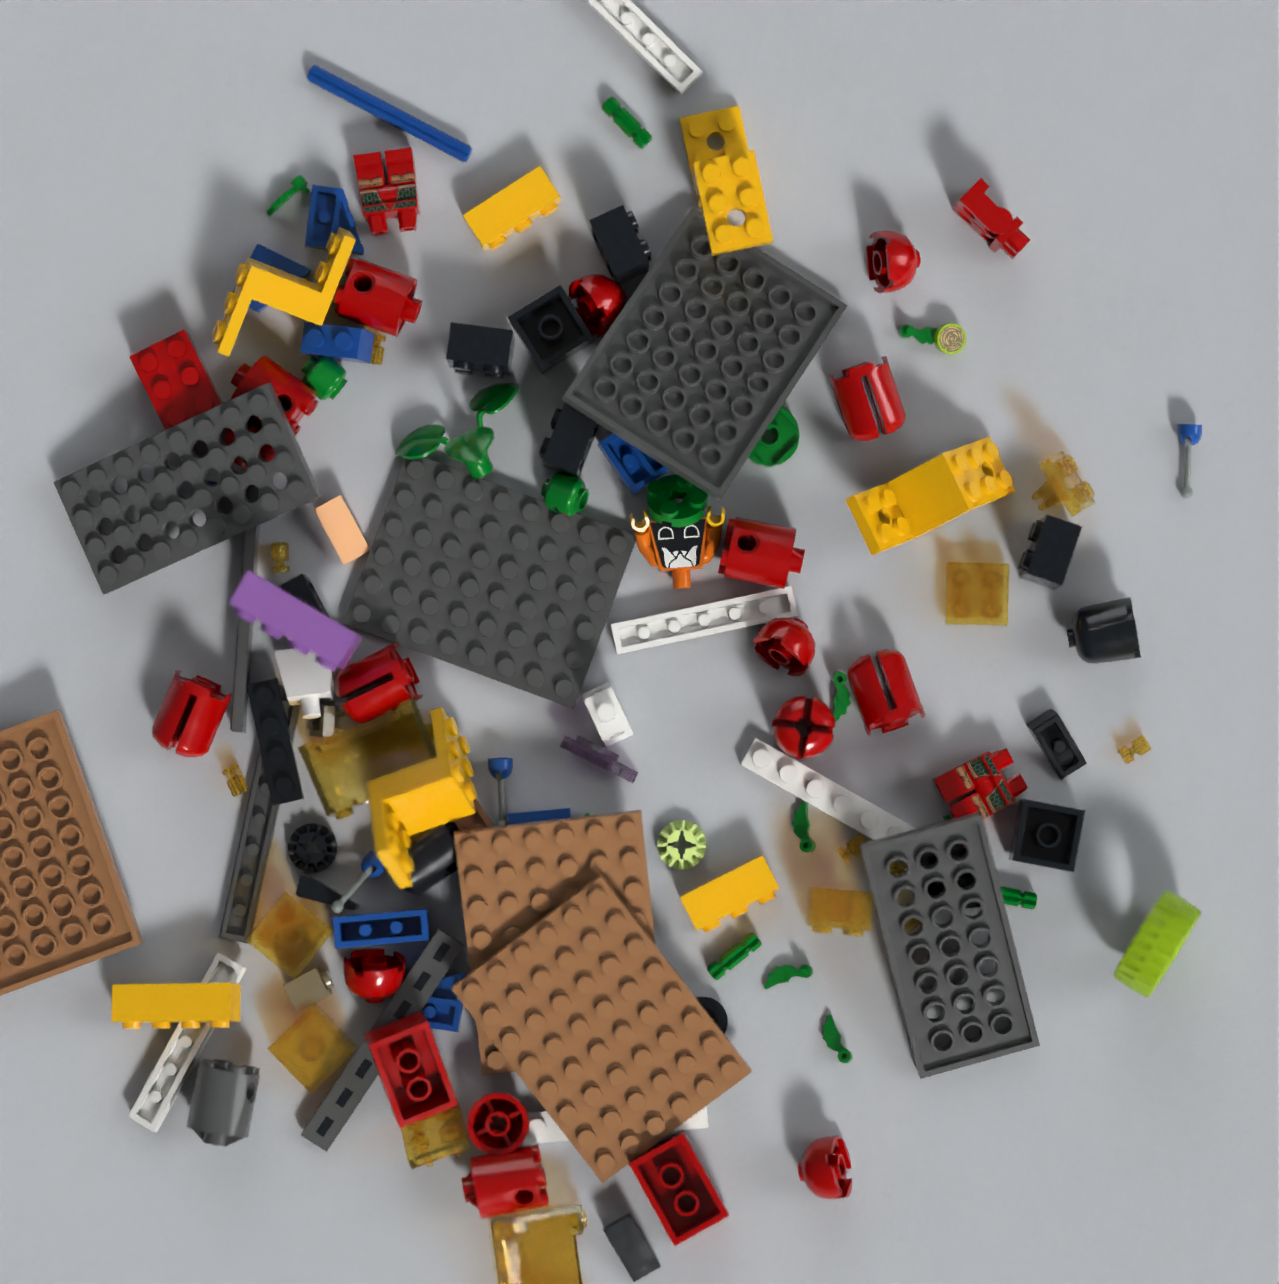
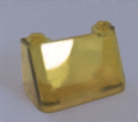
M414 698L399 703L400 707L396 708V713L390 709L386 711V714L333 737L323 738L324 744L322 741L317 743L311 741L298 747L328 817L335 816L337 820H341L354 814L353 808L369 802L368 781L437 757L435 744L419 704Z
M563 1205L493 1217L491 1220V1232L498 1284H582L576 1236L581 1235L587 1226V1215L582 1205Z

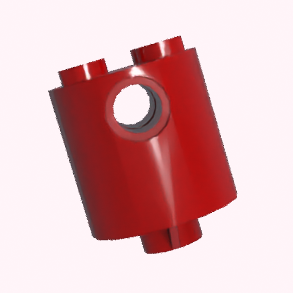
M350 258L345 271V275L348 276L345 286L340 285L334 298V303H337L335 313L339 317L395 337L400 334L406 321L415 324L423 302L414 298L417 279L360 258L357 260Z
M266 355L259 358L252 367L246 363L242 364L231 379V384L237 388L230 400L266 383H272L281 405L285 402L292 403L290 409L285 412V415L296 436L301 428L298 423L304 415L309 417L319 403L315 400L316 391ZM252 415L249 418L255 424L262 427L261 419L258 416Z
M740 517L735 519L729 518L724 545H729V548L723 547L718 573L724 574L726 578L784 589L788 572L800 574L805 549L794 547L796 529Z
M539 1145L520 1147L511 1153L501 1156L484 1154L470 1158L471 1172L467 1177L462 1178L463 1193L466 1203L469 1202L479 1209L481 1219L549 1206L546 1187L541 1188L547 1186L544 1167L542 1168L541 1164H537L542 1162Z

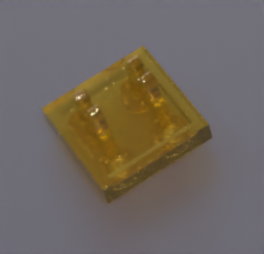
M1062 451L1039 464L1048 479L1031 496L1033 500L1043 499V503L1038 506L1039 510L1063 503L1073 517L1096 503L1093 499L1095 494L1092 487L1087 481L1084 480L1082 482L1076 472L1078 470L1077 464L1070 455H1065Z
M947 562L945 624L1007 626L1009 564Z
M457 1097V1106L400 1128L411 1169L425 1164L428 1167L433 1166V1161L456 1154L457 1157L463 1155L462 1151L471 1148Z

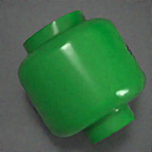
M312 356L301 370L305 373L302 381L316 391L315 396L320 400L328 398L333 400L348 382L345 379L346 370L330 357L321 356L317 360Z
M557 472L551 479L547 478L544 481L541 495L544 496V503L547 509L566 516H573L577 512H582L589 498V490L586 489V485L581 478Z

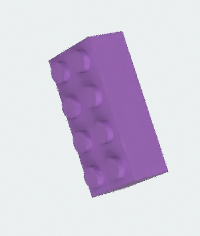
M249 570L229 601L231 605L235 606L234 614L252 624L257 619L263 623L260 627L261 630L279 640L284 635L290 639L287 644L288 646L306 656L309 651L317 655L314 661L333 672L336 667L345 669L363 637Z

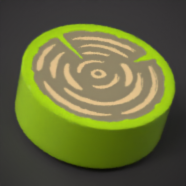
M945 323L935 331L934 344L940 352L956 354L964 348L966 334L961 326L954 323Z

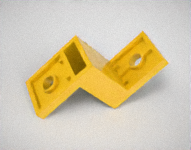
M734 106L679 118L698 209L702 208L711 254L717 255L773 243L754 150L749 151L740 107ZM712 135H719L724 140V146L719 150H712L707 145V139ZM732 210H739L744 214L745 221L742 225L733 226L728 222L727 216Z
M340 227L337 234L331 233L326 245V250H328L327 259L325 262L320 261L314 278L317 279V284L249 257L245 264L240 262L234 276L237 285L234 293L228 292L223 304V309H225L223 321L217 320L212 332L217 352L228 357L230 356L252 299L322 326L356 239L353 234Z
M989 436L942 453L885 484L857 493L845 499L873 556L921 537L978 507L1016 492L1012 484L1011 475L1006 471L999 457V450Z
M442 707L430 711L437 757L367 782L375 851L400 889L412 885L411 872L414 871V864L411 856L408 854V848L411 847L409 836L475 813L474 800L477 799V793L470 780V777L474 776L471 762L467 758V754L470 753V746L466 737L459 735L455 719L453 717L449 718Z

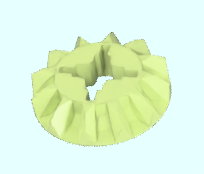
M678 820L671 822L659 834L657 840L658 853L661 859L672 868L680 870L692 868L702 860L705 854V835L696 824L690 821ZM681 831H684L685 841L695 844V847L685 849L683 859H680L678 848L668 846V843L679 840Z

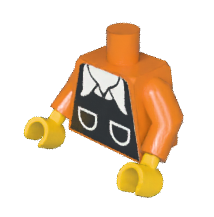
M709 506L706 518H701L690 526L679 528L672 527L670 522L662 521V524L656 521L649 522L645 510H643L644 519L639 522L634 521L631 513L629 519L634 529L637 547L648 564L652 567H658L659 572H672L673 589L691 588L690 570H702L703 564L711 562L721 543L725 508L722 507L721 515L713 516L711 514V506Z

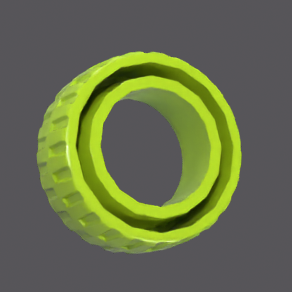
M1164 891L1121 958L1113 974L1115 979L1133 991L1149 998L1201 916V911L1176 894Z

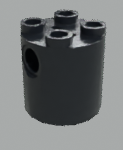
M452 822L409 836L411 847L408 848V854L411 856L414 864V871L411 872L412 885L401 890L420 896L458 870L454 831L457 830ZM384 866L383 868L386 871L389 878L391 879V881L397 888L400 889V887L397 885L391 874Z

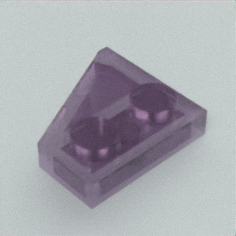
M579 735L576 740L564 736L559 747L631 783L634 782L638 772L617 761L619 755L605 748L598 752L592 749L595 743Z

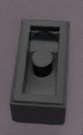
M1053 709L1047 710L1026 724L1061 780L1087 764L1058 713Z
M301 872L296 890L298 897L332 905L334 901H339L343 894L306 872ZM350 898L343 904L346 909L357 910L359 908V904Z
M630 1212L603 1227L608 1240L634 1282L661 1267Z

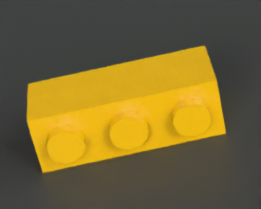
M538 166L463 214V218L484 251L488 248L495 250L507 242L505 237L516 231L517 234H520L533 225L531 221L541 214L543 217H547L559 208L557 204L561 202V199L542 167Z
M760 855L680 896V899L696 931L702 928L704 933L721 925L719 919L729 914L734 919L749 911L746 905L756 900L761 905L775 898L774 891L780 888L763 855Z

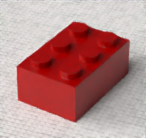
M185 329L129 356L165 430L223 404L190 335Z
M422 1011L363 1034L399 1128L458 1105L429 1023Z
M684 1130L654 1145L637 1158L629 1161L633 1173L674 1247L729 1216L724 1202Z

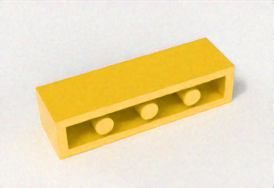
M112 984L111 1022L122 1023V1029H141V1023H152L151 1028L170 1029V1023H181V1028H200V1022H211V1028H229L230 1022H240L241 984Z

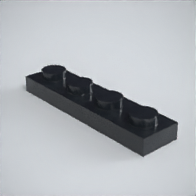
M274 678L247 684L272 804L279 805L304 799L279 680Z

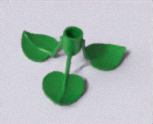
M514 383L495 384L480 390L474 395L469 406L472 411H478L476 413L478 427L451 440L443 436L445 428L441 425L433 424L420 427L403 439L396 450V456H401L405 459L422 458L434 452L441 443L445 444L444 452L448 457L464 462L472 478L476 479L486 476L493 469V465L487 455V450L494 439V432L491 428L483 426V416L485 413L495 414L505 408L516 395L519 385Z

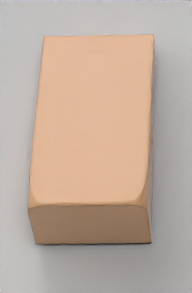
M341 495L314 509L343 565L370 552L362 532Z

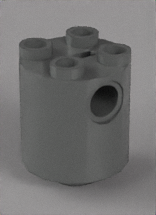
M200 1059L187 1127L193 1129L204 1143L218 1146H228L248 1137L260 1077V1068L248 1065H232L233 1062L219 1059Z

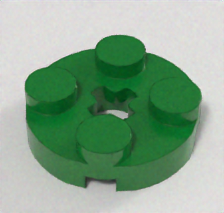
M782 407L766 429L768 431L772 428L776 430L777 433L774 437L777 441L772 444L770 441L764 443L760 439L748 457L751 462L768 468L781 465L793 456L798 447L800 437L798 423L794 416Z
M678 474L664 476L650 482L648 485L646 497L647 510L652 519L662 524L663 520L670 522L672 527L690 526L698 522L704 516L706 507L708 508V494ZM675 498H681L683 502L677 503L676 500H671Z

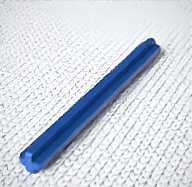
M316 65L310 68L307 74L309 82L462 162H466L472 153L471 146Z

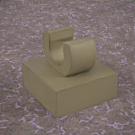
M320 706L321 717L310 719L309 736L334 737V734L344 733V729L336 728L334 724L336 717H345V712L335 711L336 706Z

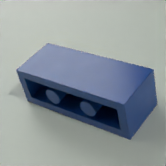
M429 908L333 917L335 949L427 941L431 939Z

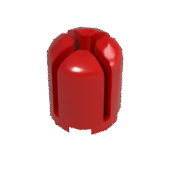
M887 356L881 357L883 363L875 365L874 361L870 363L864 362L841 370L843 376L834 379L833 375L828 376L847 432L852 439L870 441L879 438L877 425L860 377H862L881 433L885 435L893 433L905 422L906 414Z
M396 642L346 666L344 670L340 669L335 676L334 690L338 699L349 697L391 676L394 677L393 680L341 705L345 714L358 724H368L423 697V694L417 695L415 684L420 682L409 657L402 659L395 647L400 646Z
M883 649L876 651L877 656H875L893 709L891 711L869 654L857 659L848 669L847 678L868 736L871 735V730L881 728L884 734L908 726V718L920 713L921 718L926 715L906 659L899 651Z
M176 670L152 726V736L161 747L170 750L171 747H176V754L191 758L200 757L209 751L232 697V692L225 695L220 692L222 687L220 684L199 675L192 679L181 677L182 670Z
M797 696L786 701L776 711L771 724L772 737L777 747L786 755L797 759L811 758L824 752L832 743L835 718L830 708L820 699ZM799 719L807 720L806 725L811 726L810 733L805 732L806 737H800L799 731L793 729L795 722L800 723Z

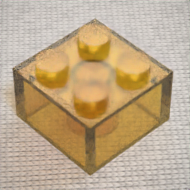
M808 886L805 924L812 926L811 931L832 933V928H842V934L851 936H863V931H871L873 896L871 892Z
M283 892L245 938V941L295 980L334 930L287 892Z
M315 1003L268 1050L310 1093H313L358 1049V1046Z

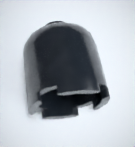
M1131 597L1085 606L1074 614L1072 619L1073 629H1067L1070 648L1076 647L1078 656L1087 663H1104L1141 658Z

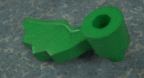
M301 175L293 179L291 182L293 188L278 197L266 213L272 216L301 190L305 195H308L310 190L306 187L307 181Z
M902 325L898 329V335L901 338L913 336L921 344L928 343L932 345L937 328L924 327L918 330L910 325Z
M835 671L831 676L836 687V693L833 696V716L835 722L840 719L841 715L847 713V707L851 704L849 700L851 694L844 686L847 677L842 671Z
M802 802L799 810L794 812L795 818L791 824L794 826L793 832L802 839L799 845L801 851L812 853L816 849V844L809 835L811 825L808 818V803Z
M786 964L783 967L777 966L774 972L768 974V981L765 982L764 989L789 982L792 977L796 976L809 978L813 974V968L806 964L800 966L799 970Z
M828 1015L826 1024L822 1026L824 1031L822 1039L827 1042L828 1048L839 1052L838 1060L840 1062L850 1063L853 1055L842 1045V1036L836 1028L833 1016Z

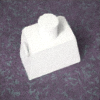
M295 649L275 651L276 661L289 705H301L303 719L321 717L320 702L333 700L335 670L333 672L315 662L314 660L317 655L309 651L307 656Z
M609 682L581 694L605 747L633 735V731Z

